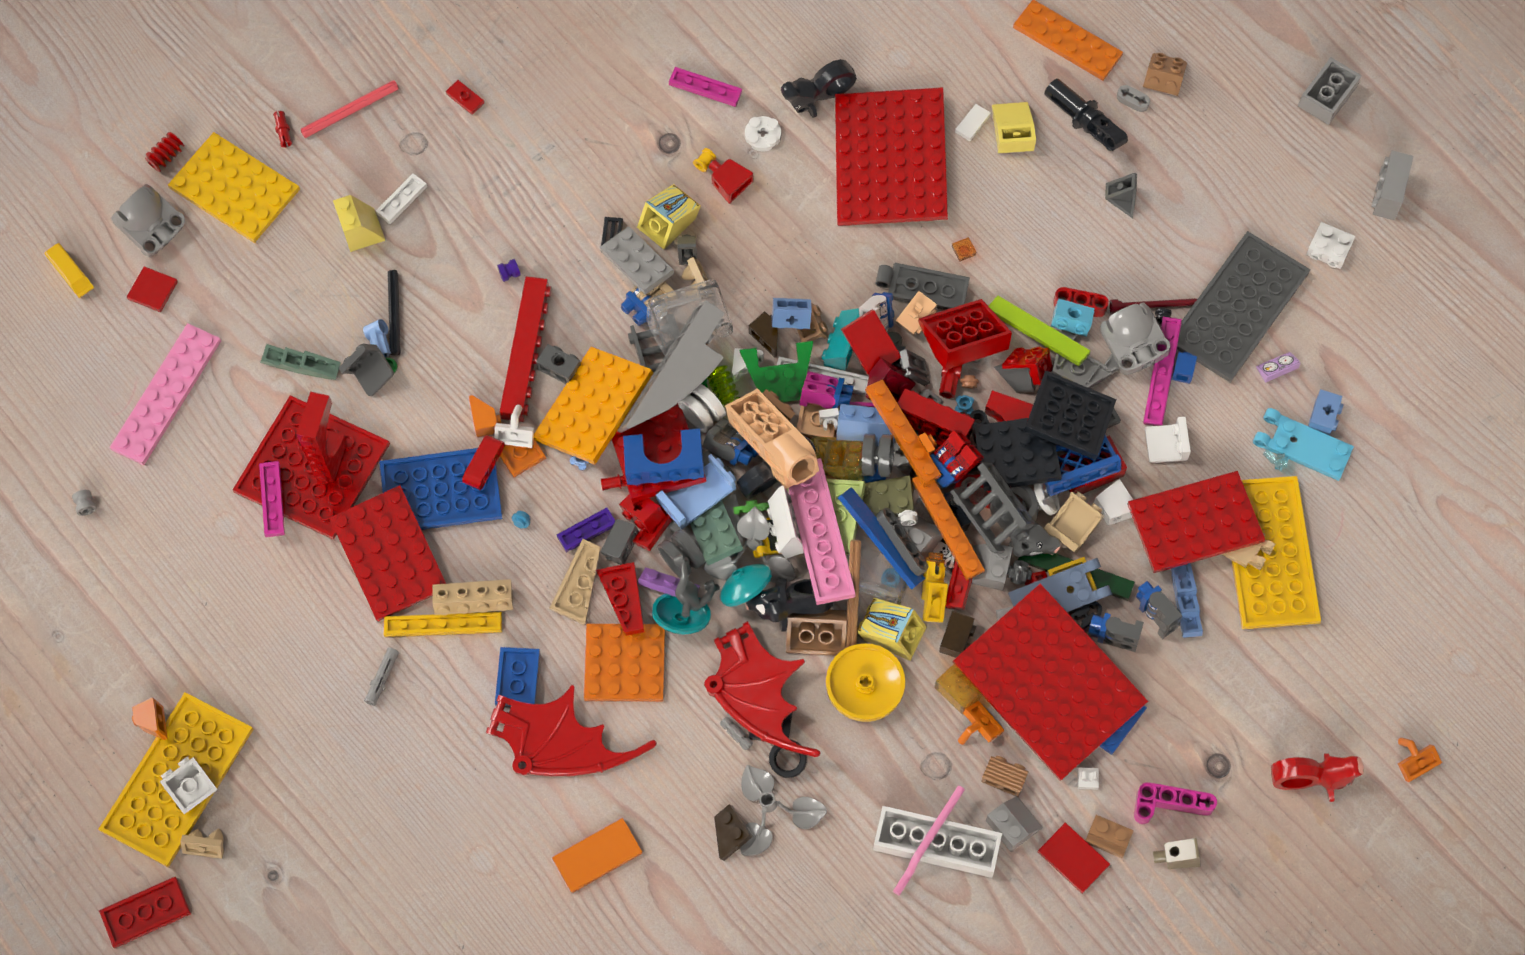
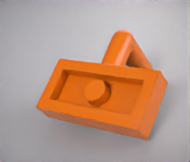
M977 701L963 712L972 725L964 730L958 738V742L962 745L965 744L972 733L978 730L989 743L1000 736L1005 730L986 708Z
M1402 737L1398 739V744L1408 747L1411 756L1397 763L1405 781L1411 782L1442 763L1434 745L1430 744L1418 751L1413 740Z

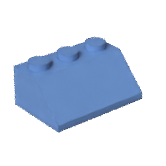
M840 405L836 448L862 451L865 433L875 434L878 438V446L882 434H891L876 407Z

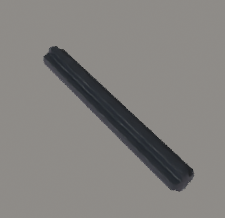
M389 270L387 272L389 344L391 355L395 356L400 355L397 270Z

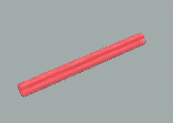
M392 80L300 129L302 135L307 138L399 89L397 83Z

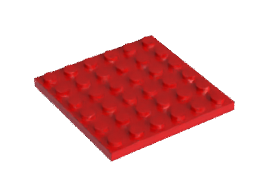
M290 395L232 490L234 493L262 506L259 464L279 461L284 517L334 540L337 534L329 517L355 505L388 449L390 442L329 414L327 431L345 434L347 444L334 483H321L315 479L296 435L306 402Z

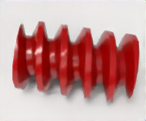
M171 132L166 134L167 138L162 137L161 142H157L156 147L151 148V152L146 153L145 160L158 172H161L160 165L166 167L165 160L170 163L172 162L169 157L170 155L175 158L177 157L174 152L175 150L181 153L180 146H185Z

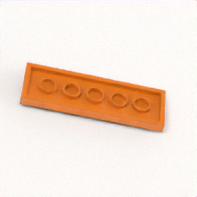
M1032 0L1013 24L1014 29L1104 81L1123 55V51L1036 0Z

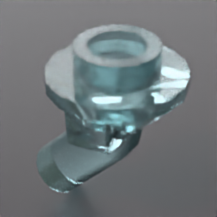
M1270 450L1264 451L1263 455L1275 465V469L1282 472L1283 468H1287L1288 457H1285V453H1278L1276 457Z

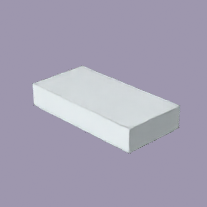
M975 104L955 129V133L971 141L990 117L991 113Z

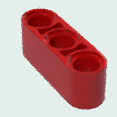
M1067 287L1058 288L1053 300L1054 306H1056L1059 297H1064L1067 299L1066 301L1095 308L1093 317H1103L1107 312L1109 300L1105 295ZM1096 304H1100L1103 307L1099 308L1096 306Z
M485 435L463 475L462 482L481 490L502 454L505 442Z

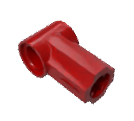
M962 365L947 370L942 367L939 395L943 398H955Z

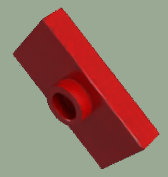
M459 80L446 90V95L471 115L484 104V100Z

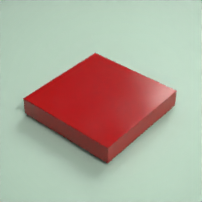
M144 266L130 289L127 299L161 313L178 281L176 278Z

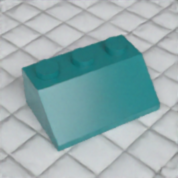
M859 308L843 310L839 317L836 316L833 324L835 328L834 333L829 334L827 341L829 347L824 349L821 360H824V367L842 371L847 370L853 350L841 329L860 317Z

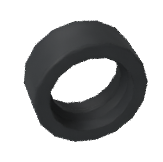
M774 745L769 753V764L772 770L784 778H793L800 775L806 767L807 755L799 753L800 762L798 766L793 770H783L776 761V756L782 748Z

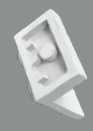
M1178 417L1176 424L1145 427L1150 463L1188 460L1191 450L1186 417Z

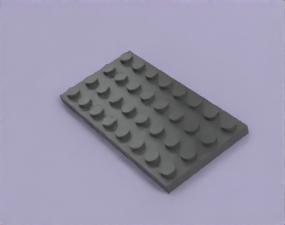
M1247 231L1183 318L1177 350L1197 356L1196 362L1231 383L1308 276L1311 269Z

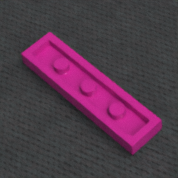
M678 67L674 68L669 79L670 86L734 107L737 106L742 94L741 88Z
M279 461L260 463L265 537L285 535L280 463Z

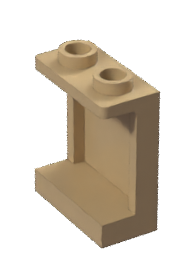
M1071 492L1069 494L1070 497L1052 521L1046 524L1044 529L1052 536L1059 538L1061 543L1077 553L1103 519L1104 515L1101 513L1102 509L1094 503L1092 505L1086 502L1087 498L1083 494Z

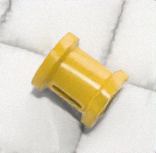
M704 148L699 158L693 161V165L699 171L706 172L708 165L713 160H716L717 157L710 149Z

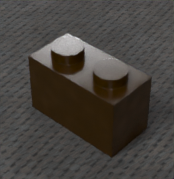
M952 611L939 652L956 658L970 646V643H968L969 636H974L977 627L973 625L975 618Z

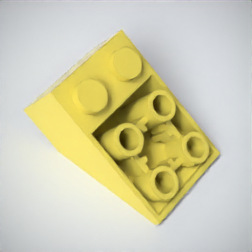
M1028 102L992 105L998 153L1034 151L1036 135Z

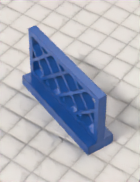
M1106 435L1096 460L1056 445L1057 452L1061 450L1068 452L1065 458L1058 456L1059 462H1062L1060 467L1062 480L1044 484L1050 497L1120 472L1121 459L1118 454H1115ZM1102 451L1111 455V457L1106 459L1099 456ZM1071 453L1081 456L1078 462L1068 460ZM1083 458L1093 460V463L1090 465L1081 464ZM1066 464L1075 467L1070 472L1063 470Z

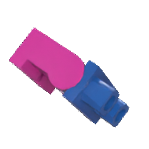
M808 371L799 405L807 407L808 403L821 405L826 409L838 408L841 404L849 405L854 386L844 384L845 378L839 377L838 380L835 377Z

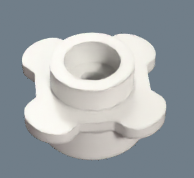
M905 510L898 514V517H900L898 520L902 526H912L916 524L918 514L912 510Z

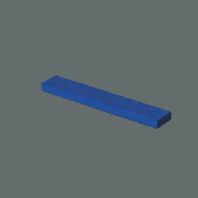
M852 487L838 497L840 502L911 590L925 579L923 575L917 576L910 570L878 522L876 516Z

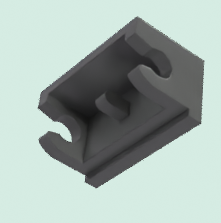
M616 519L600 551L601 554L607 556L606 559L620 565L625 564L635 544L633 540L639 533L636 525Z

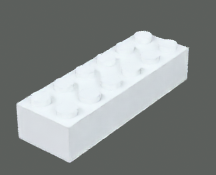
M882 806L873 850L911 859L937 818ZM945 820L920 861L992 878L1002 833Z

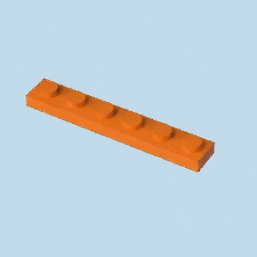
M880 380L867 386L865 389L866 393L922 484L925 485L938 479L941 473L885 382Z
M918 476L912 478V483L966 580L983 573L985 569L936 481L933 480L923 485Z

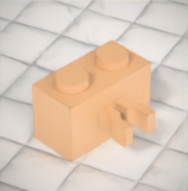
M918 291L896 319V323L913 336L916 333L920 334L922 329L918 319L937 313V304Z

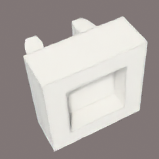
M838 408L819 410L820 425H823V429L827 431V424L832 423L836 430L839 417Z
M1078 767V789L1098 790L1099 768Z

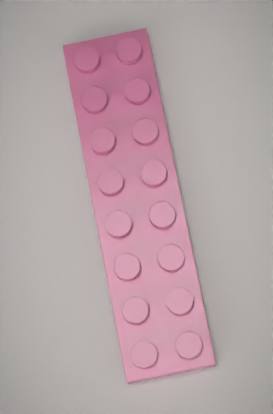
M187 323L111 444L110 449L145 465L221 342L219 337Z
M821 458L817 459L819 472L806 482L788 488L817 605L855 597V590Z

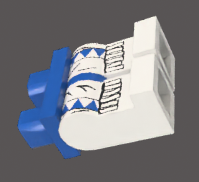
M883 292L882 294L874 293L871 298L859 307V316L861 317L865 312L867 313L872 309L875 310L885 330L888 331L889 328L894 326L893 294Z

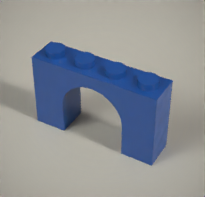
M700 428L681 430V453L675 460L665 464L654 463L646 458L642 434L623 436L627 485L704 477Z

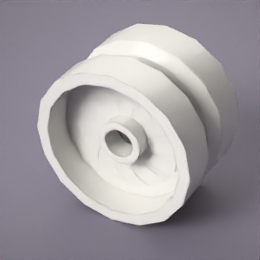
M702 384L691 392V396L688 395L678 402L684 416L694 427L700 428V431L706 433L713 427V421L718 422L726 415V411L719 399Z

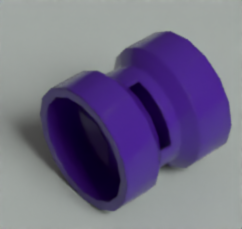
M515 259L509 260L508 264L500 263L497 265L503 282L508 281L511 276L515 278L521 276Z

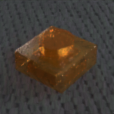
M969 237L952 243V249L959 262L976 256L977 252Z

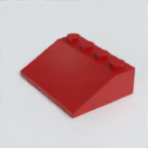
M982 299L918 319L936 360L945 370L1009 350L1012 332Z

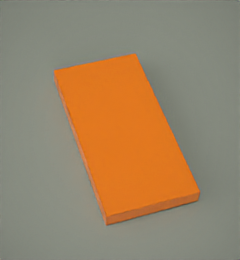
M621 818L553 856L552 860L570 892L574 893L643 853L626 822Z

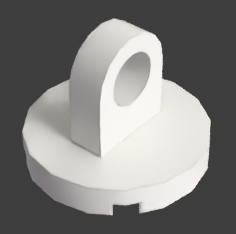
M1044 483L1034 484V492L1039 502V511L1043 509L1048 515L1056 514L1060 509L1058 494L1049 497ZM1023 500V501H1022V505H1023V507L1026 509V505H1025V502H1024V500Z

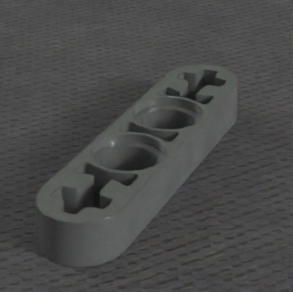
M889 508L882 509L876 515L878 522L910 570L915 575L921 576L928 570L926 560L895 514Z

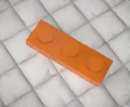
M925 432L919 435L918 438L930 456L935 452V440L931 434L927 436Z

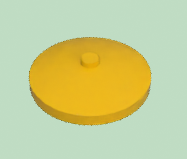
M867 643L849 646L839 652L828 667L826 674L827 695L833 706L850 719L863 722L882 719L896 709L904 694L905 674L898 659L881 646Z

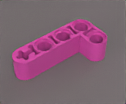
M1146 782L1139 787L1136 794L1134 819L1139 824L1149 823L1154 815L1155 807L1208 816L1216 808L1217 799L1213 794ZM1142 791H1149L1151 797L1143 796ZM1162 794L1170 795L1171 800H1164ZM1182 798H1189L1191 800V804L1187 805L1183 803ZM1205 801L1208 802L1209 808L1206 807ZM1139 810H1146L1149 816H1141Z

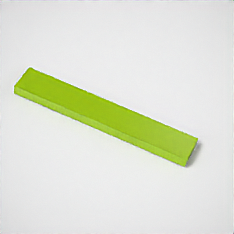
M997 296L989 304L990 309L1002 321L1075 365L1080 366L1090 355L1089 349L1002 297Z

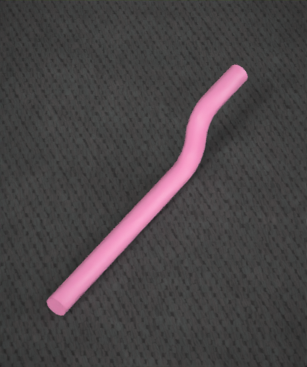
M958 786L919 845L910 860L907 870L893 890L895 894L900 896L923 854L965 791L963 787Z

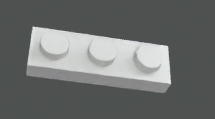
M412 174L376 210V214L391 224L427 188V184L415 174Z

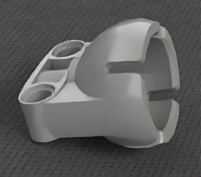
M145 184L132 194L120 206V211H116L111 217L113 223L141 250L143 255L148 257L155 255L179 233L185 223L183 214L177 212L148 184ZM178 218L181 224L178 226L173 225L171 219ZM152 243L155 249L148 251L144 245Z
M1145 303L1133 304L1111 315L1109 320L1102 322L1100 326L1101 334L1118 364L1120 372L1124 375L1141 371L1164 359L1170 353V343L1166 339L1150 307ZM1163 344L1167 348L1165 351H1158L1156 347ZM1125 361H1130L1133 364L1130 368L1122 366Z

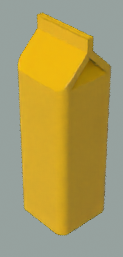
M60 243L45 251L44 254L78 298H81L94 288Z

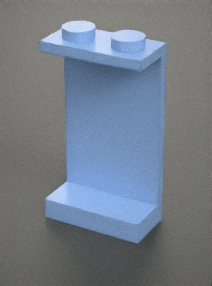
M712 454L708 456L710 463L704 466L706 482L672 491L667 495L663 491L656 494L658 503L681 530L736 489L735 476L730 471L727 472L722 461L719 458L715 459Z

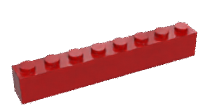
M525 277L499 411L502 420L511 421V415L516 405L522 406L519 422H524V417L528 416L529 413L527 402L528 398L531 399L532 387L530 386L531 381H535L536 371L534 370V365L539 358L537 349L538 347L541 348L542 344L540 333L545 329L543 317L548 312V303L546 301L547 297L551 296L552 290L548 279Z

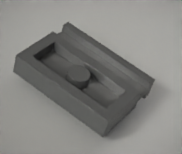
M907 349L900 351V364L907 371L905 377L923 386L930 384V381L927 380L929 375L925 359Z

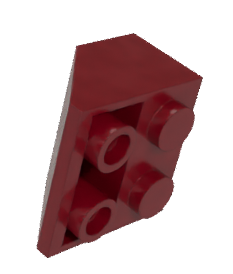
M880 358L869 372L867 386L883 380L896 402H898L905 389L911 391L916 383L905 377L906 372ZM866 393V398L871 401L868 394Z

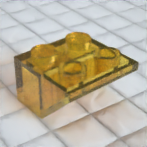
M828 440L823 469L839 480L863 481V441Z

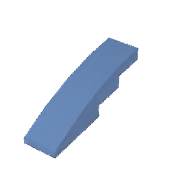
M1191 563L1171 568L1177 610L1182 614L1180 621L1183 638L1202 636L1203 629L1196 596L1197 588Z

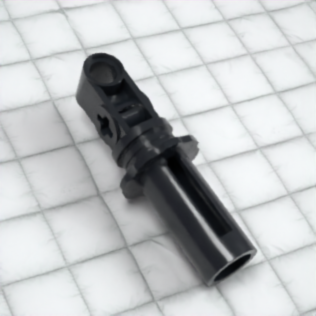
M1058 78L1054 79L1047 86L1044 95L1073 119L1072 127L1074 129H1081L1083 127L1086 133L1091 134L1094 139L1103 144L1109 151H1114L1128 142L1126 132L1115 125L1102 111L1097 110L1098 102L1096 100L1085 101Z

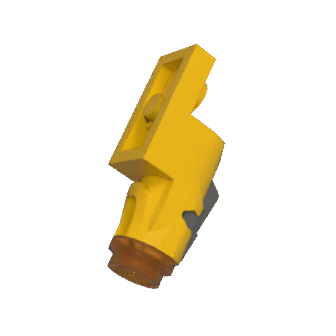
M928 552V557H926L928 570L923 573L925 579L922 581L921 599L925 600L922 620L943 623L948 584L944 582V554Z

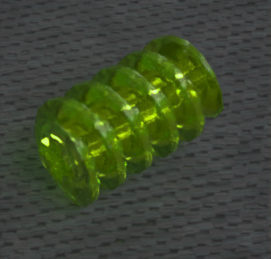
M726 365L717 366L707 377L713 393L723 407L741 398L737 396L739 391L734 390L736 384H731L733 382V378L729 377L731 372L725 371L728 368Z

